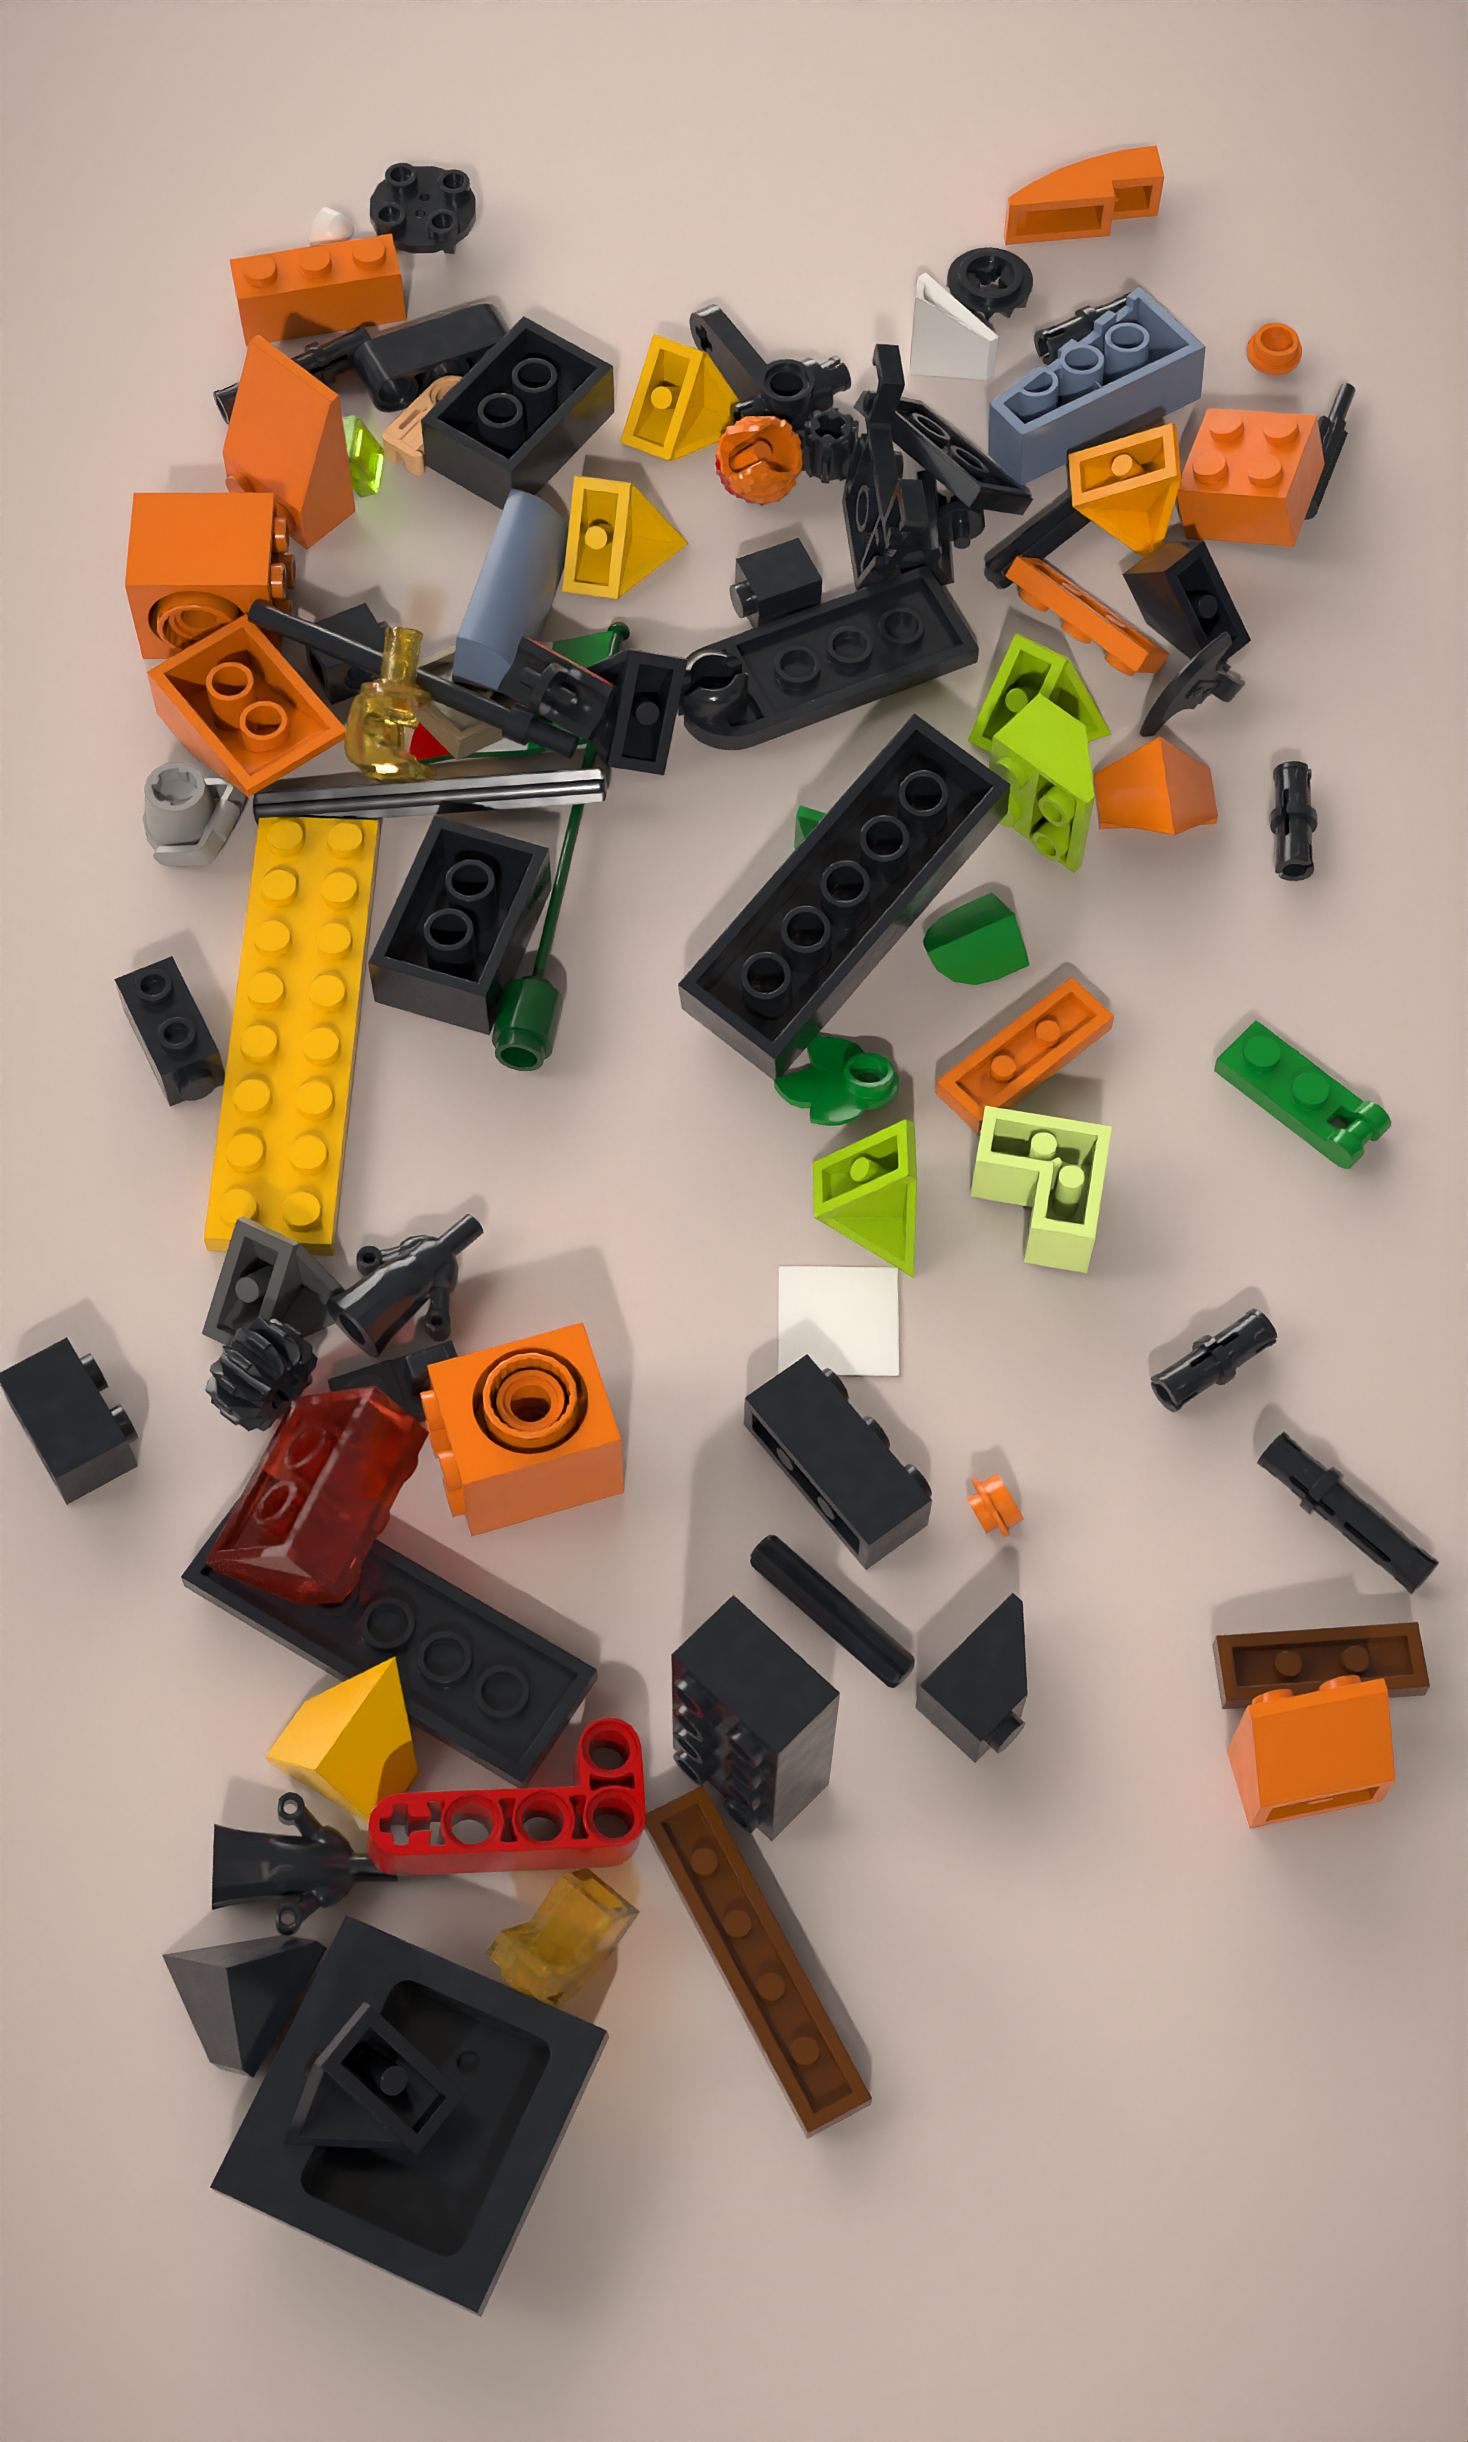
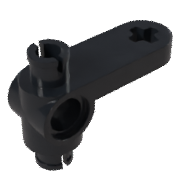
M711 304L690 315V330L696 347L708 353L740 401V403L737 402L730 406V416L733 425L746 416H775L780 420H786L792 426V431L796 433L797 430H805L808 415L818 409L821 412L830 410V407L833 406V395L851 388L849 371L844 362L840 364L841 359L838 356H833L821 364L810 357L801 361L780 359L766 364L717 305Z

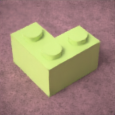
M985 1106L970 1197L1032 1207L1024 1263L1087 1273L1096 1238L1112 1126Z

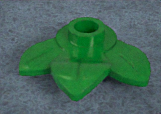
M816 1036L807 1046V1053L812 1067L774 1080L775 1090L785 1101L802 1109L810 1108V1122L825 1126L847 1124L858 1119L865 1110L887 1106L894 1101L899 1090L898 1075L887 1058L876 1053H865L857 1043L826 1036Z

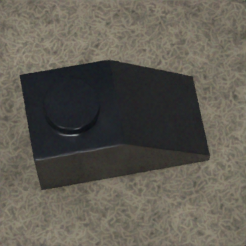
M1204 541L1161 544L1122 574L1146 624L1190 660L1225 631L1230 635L1232 644L1219 659L1225 662L1251 641Z
M1012 1593L919 1685L915 1708L974 1763L990 1748L997 1754L1001 1753L1015 1740L1026 1724L1020 1718L1028 1695L1023 1601Z

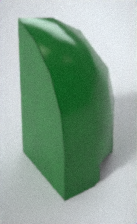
M992 892L940 917L927 930L923 940V945L933 966L953 982L978 985L998 980L1030 965L1015 913Z

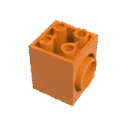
M274 492L133 494L125 589L143 659H169L244 614L248 616L251 605L257 599L293 614L291 600H285L286 589H295L296 586L294 554H285V552H289L288 517H278ZM256 625L281 654L282 636Z
M583 1322L427 1365L431 1390L420 1393L426 1416V1429L435 1459L439 1458L444 1477L442 1479L452 1517L465 1514L471 1537L624 1493L622 1439Z

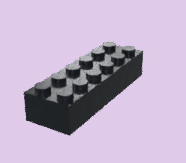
M914 713L678 983L682 1010L771 1079L775 1080L782 1077L1008 813L1011 784Z

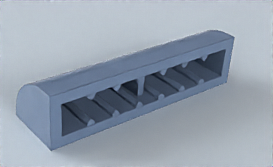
M510 489L457 635L452 672L453 681L500 692L497 689L513 664L522 636L530 637L537 642L540 640L565 566L568 527L560 514L550 504L535 495Z

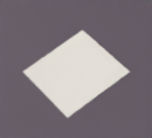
M779 1266L778 1374L808 1354L821 1370L829 1368L836 1375L900 1376L898 1267Z

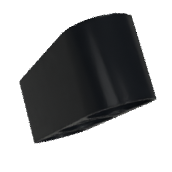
M487 303L477 304L375 337L357 349L353 357V365L375 408L381 412H396L408 408L437 379L451 375L464 377L510 329L497 307Z

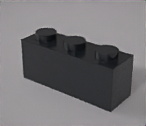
M806 1354L745 1397L744 1425L864 1569L867 1570L928 1526L932 1499L930 1498L932 1491L928 1482L916 1467L911 1464H907L904 1467L889 1450V1439L877 1421L868 1415L862 1418L848 1402L849 1395L840 1378L829 1368L821 1370L810 1356Z

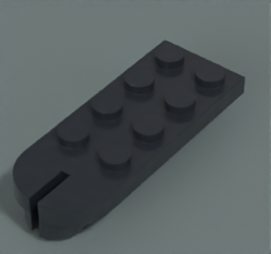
M925 565L692 652L686 657L687 665L677 714L678 716L684 715V727L701 743L722 750L747 749L978 662L979 647L929 566Z

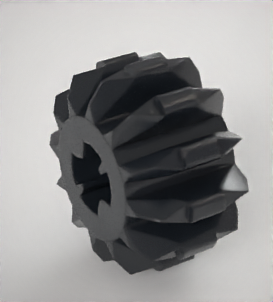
M259 1317L252 1321L248 1329H238L234 1340L229 1345L222 1346L223 1353L219 1360L210 1366L209 1371L212 1376L207 1381L205 1391L210 1395L211 1403L220 1409V1414L236 1426L239 1424L247 1431H252L256 1428L265 1431L272 1427L276 1419H285L289 1409L295 1403L301 1402L300 1396L303 1390L312 1384L313 1377L311 1372L316 1368L318 1359L312 1353L313 1346L303 1339V1334L288 1323L284 1325L276 1318L266 1320Z

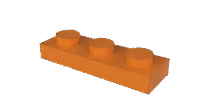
M1017 556L1005 575L1021 587L1018 596L1024 602L1042 612H1047L1048 609H1051L1064 619L1061 628L1065 632L1086 644H1090L1093 640L1108 651L1104 659L1111 666L1126 675L1134 676L1135 672L1158 674L1170 655L1041 559Z
M1070 977L938 1079L935 1093L978 1134L981 1132L985 1106L1003 1109L1012 1108L1110 1031L1114 1015L1073 977Z

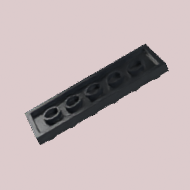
M260 1470L181 1576L184 1587L342 1682L395 1657L408 1721L517 1788L527 1787L598 1679L596 1668Z

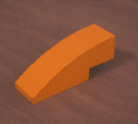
M1157 145L1120 150L1079 161L1037 179L1008 197L1004 228L1005 245L1110 236L1112 220L1158 216L1165 176Z

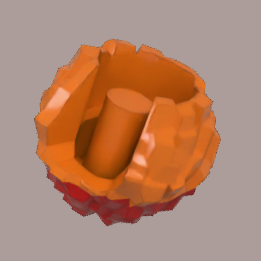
M746 416L737 421L734 426H727L725 433L719 437L716 449L717 454L715 455L716 475L720 477L721 483L729 494L736 496V498L744 499L747 503H758L763 506L764 504L780 502L797 484L795 480L802 472L803 466L801 441L798 434L792 431V426L786 420H780L775 416Z

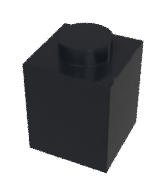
M799 538L737 558L735 584L730 585V597L737 615L740 618L747 617L751 626L756 628L821 604L822 578Z

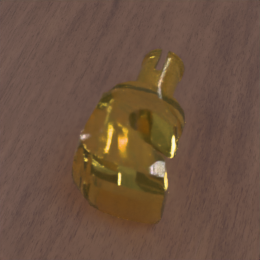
M386 627L380 679L361 684L360 695L354 697L346 725L344 751L349 761L357 766L363 775L375 781L390 784L417 783L424 779L435 777L437 774V769L418 763L415 755L404 752V726L416 729L419 725L412 710H426L431 706L432 695L421 690L420 686L415 685L421 641L424 634L418 630L405 627Z

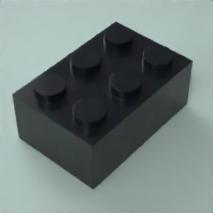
M523 316L421 419L426 466L501 510L504 509L511 488L536 495L615 412L613 366Z
M434 816L368 961L374 1002L490 1035L497 1018L504 986L514 979L552 890L549 848Z

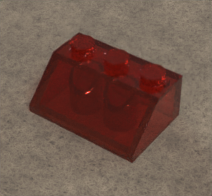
M377 1386L294 1397L205 1563L217 1572L300 1605L343 1602L345 1597L357 1585L361 1576V1566L374 1540L388 1525L390 1520L389 1511L404 1482L415 1472L419 1462L418 1454L429 1432Z

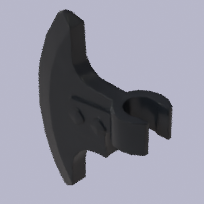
M1226 631L1193 657L1167 685L1146 716L1140 730L1141 736H1154L1173 715L1184 709L1194 710L1198 704H1202L1211 694L1228 703L1245 685L1244 680H1236L1230 677L1227 671L1231 666L1219 660L1232 644L1231 637Z

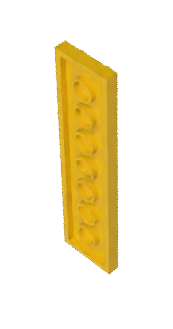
M289 816L259 818L204 1231V1242L207 1251H227L236 1221L243 1216L299 1242L311 1255L334 1256L380 843L378 820Z

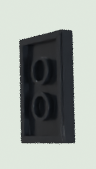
M863 390L853 408L864 416V395L868 392L876 393V391ZM906 397L900 398L891 423L892 441L969 508L1023 516L1033 501L1032 495L925 403Z

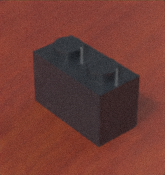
M66 1337L0 1372V1386L7 1402L66 1505L138 1467L129 1443L139 1439L137 1432L121 1404L109 1409L99 1393L109 1386L91 1353L79 1358Z

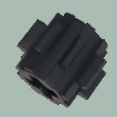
M830 407V411L821 412L818 409L808 415L805 430H797L795 433L798 434L801 441L802 471H806L810 478L815 476L821 479V483L829 484V481L838 479L840 482L845 480L848 475L855 438L860 439L858 437L859 422L854 420L849 413L844 415L838 412V408Z

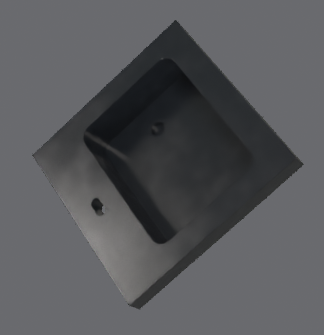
M346 1915L210 2188L228 2199L482 2317L607 2044L609 2034L607 2030ZM363 2002L375 2009L466 2094L418 2155L411 2150L283 2145L314 2062Z

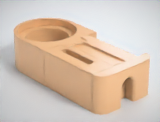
M451 375L434 381L382 432L384 456L388 460L397 463L402 459L405 461V469L417 476L425 473L421 419L463 377Z

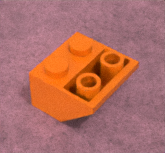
M1348 1675L1323 1683L1319 1687V1691L1294 1696L1293 1691L1290 1689H1278L1263 1693L1252 1700V1705L1247 1706L1227 1748L1249 1828L1380 1802L1384 1799L1395 1782L1389 1697L1384 1678L1361 1682L1359 1676Z

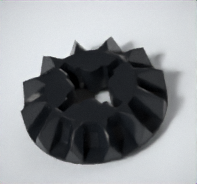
M992 247L977 248L963 253L953 261L948 270L946 287L949 288L950 294L971 313L976 311L983 312L988 322L994 313H1000L1004 317L1010 318L1015 308H1026L1029 295L1032 292L1033 276L1028 265L1014 253ZM999 278L998 288L991 287L987 291L980 290V284L987 286Z

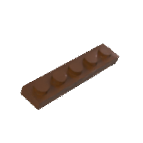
M704 1785L647 1813L644 1830L806 2138L808 2139L870 2106L872 2097Z

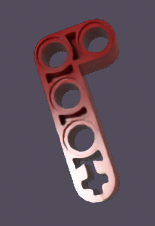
M607 1717L591 1723L586 1727L579 1740L573 1766L574 1786L414 1792L389 1795L379 1801L370 1814L367 1836L369 1858L377 1869L395 1876L603 1868L621 1865L634 1854L645 1827L646 1805L642 1747L639 1736L631 1725L621 1719ZM598 1748H610L619 1753L624 1761V1765L613 1770L602 1769L595 1765L589 1753ZM606 1814L615 1815L625 1822L629 1833L619 1838H608L599 1833L594 1826L593 1820ZM531 1818H547L558 1828L559 1835L552 1840L538 1841L526 1833L523 1824ZM473 1820L484 1825L489 1833V1837L481 1843L467 1844L457 1839L452 1832V1828L461 1821ZM431 1822H440L437 1845H430ZM391 1826H405V1833L409 1837L408 1844H394Z

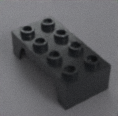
M733 1595L671 1654L673 1749L677 1751L673 1758L679 1768L692 1781L701 1786L708 1781L726 1798L722 1803L723 1807L740 1827L749 1833L758 1828L772 1842L829 1785L840 1692Z

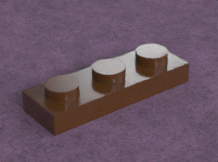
M1418 1622L1217 1635L1212 1644L1222 1710L1247 1708L1248 1705H1252V1700L1255 1697L1278 1689H1290L1293 1691L1294 1696L1319 1691V1687L1323 1683L1348 1675L1359 1676L1361 1682L1384 1678L1389 1698L1424 1696L1430 1687Z

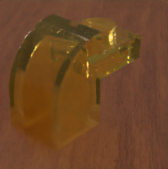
M584 1868L561 1875L530 1921L501 1930L485 1954L499 1965L501 1977L511 1988L559 2009L583 1988L608 1959L640 1911L590 1869Z

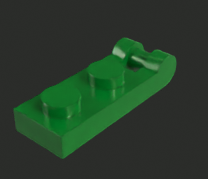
M1257 1020L1216 1060L1214 1071L1341 1168L1350 1169L1364 1155L1363 1146L1369 1140L1377 1141L1391 1127L1390 1117L1381 1106L1371 1101H1362ZM1338 1118L1348 1127L1346 1129H1336L1331 1123Z

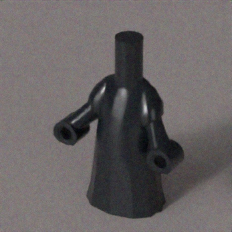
M466 1214L439 1238L417 1235L410 1236L401 1241L399 1246L379 1250L374 1246L362 1247L357 1252L356 1261L358 1270L365 1277L346 1291L327 1300L325 1305L330 1316L355 1345L369 1356L378 1358L394 1336L431 1299V1310L427 1312L424 1319L425 1332L434 1341L446 1340L451 1333L449 1316L450 1293L454 1291L458 1282L459 1266L456 1256L484 1233L482 1226L472 1215Z
M294 1792L285 1793L279 1798L277 1808L278 1819L284 1825H295L302 1836L240 1830L214 1824L212 1910L257 1901L300 1898L296 1904L283 1903L276 1909L275 1929L284 1936L295 1934L300 1929L301 1924L320 1907L325 1909L336 1905L349 1893L355 1882H398V1876L389 1875L377 1869L370 1860L368 1853H355L350 1842L337 1829L329 1825L322 1826L307 1809L303 1798ZM288 1804H293L297 1810L292 1814H288L284 1811V1807ZM285 1914H291L295 1920L292 1924L287 1925L281 1921V1917Z

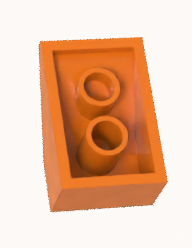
M260 335L255 336L249 342L222 451L227 474L225 483L229 493L274 492L278 517H288L290 537L308 550L355 512L340 398L337 393Z
M247 614L147 671L157 715L193 756L247 797L252 796L348 738L347 729L260 629L248 621Z

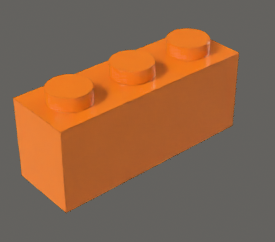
M392 234L229 259L246 346H249L250 340L257 335L271 343L351 330L359 326L370 327L406 321L402 277Z

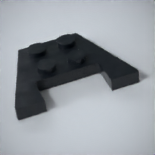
M876 344L872 364L876 366L878 387L876 393L868 392L864 395L863 410L867 434L862 433L860 439L855 438L842 499L856 590L887 580L929 523L922 480L902 479L904 468L903 455L900 451H894L891 423L905 387L899 345Z

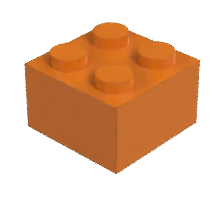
M1208 408L1181 474V483L1177 493L1185 537L1294 547L1325 465L1317 415Z

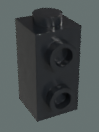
M173 956L114 979L126 1017L170 1107L185 1100L195 1101L202 1099L212 1093L215 1088L224 1085L225 1071L220 1052Z

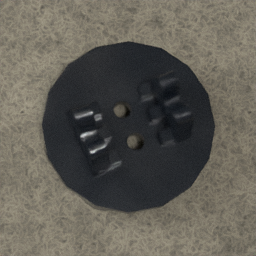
M396 163L387 168L385 179L377 185L370 198V222L377 236L392 234L395 249L412 254L436 253L442 250L444 253L455 254L456 244L468 236L476 221V197L470 188V179L461 170H445L435 166H412L408 163Z

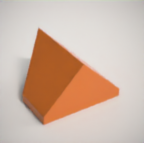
M1162 737L1154 739L1094 773L1093 786L1099 829L1135 828L1177 835L1198 825L1217 823L1218 814L1211 769Z

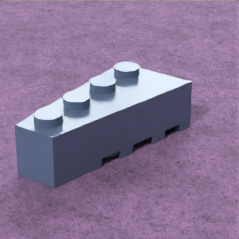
M1139 286L1127 295L1126 305L1118 312L1114 313L1108 310L1095 320L1094 330L1079 342L1071 339L1058 349V359L1046 368L1041 366L1035 367L990 403L988 455L1012 479L1022 486L1069 463V454L1114 441L1201 398L1206 346Z

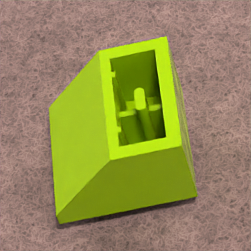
M1039 693L1003 726L992 739L989 769L1011 784L1008 813L999 824L1005 827H1012L1034 843L1037 850L1044 857L1060 862L1075 873L1082 866L1095 799L1087 729L1084 724Z

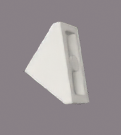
M926 272L917 277L909 374L987 380L992 377L995 369L998 336Z

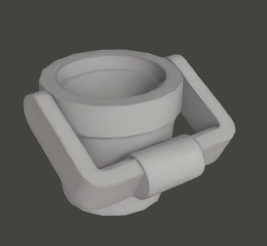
M171 762L154 769L147 777L144 787L145 811L143 815L147 841L155 850L153 857L157 862L165 866H206L212 863L227 840L246 800V795L224 778H204L197 768L187 763ZM217 798H221V800L218 802V804H217L216 801L214 800V799H217Z

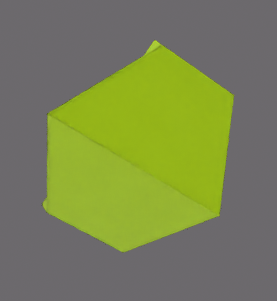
M1017 633L1013 637L967 741L991 753L993 736L1039 693L1086 726L1088 743L1112 734L1071 660Z
M905 1119L813 1162L814 1219L823 1222L914 1278L917 1200L915 1123Z

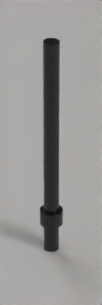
M258 599L251 605L248 613L249 622L501 729L502 737L523 746L531 742L569 759L572 758L579 743L578 736L538 720L539 714L516 703L510 708Z

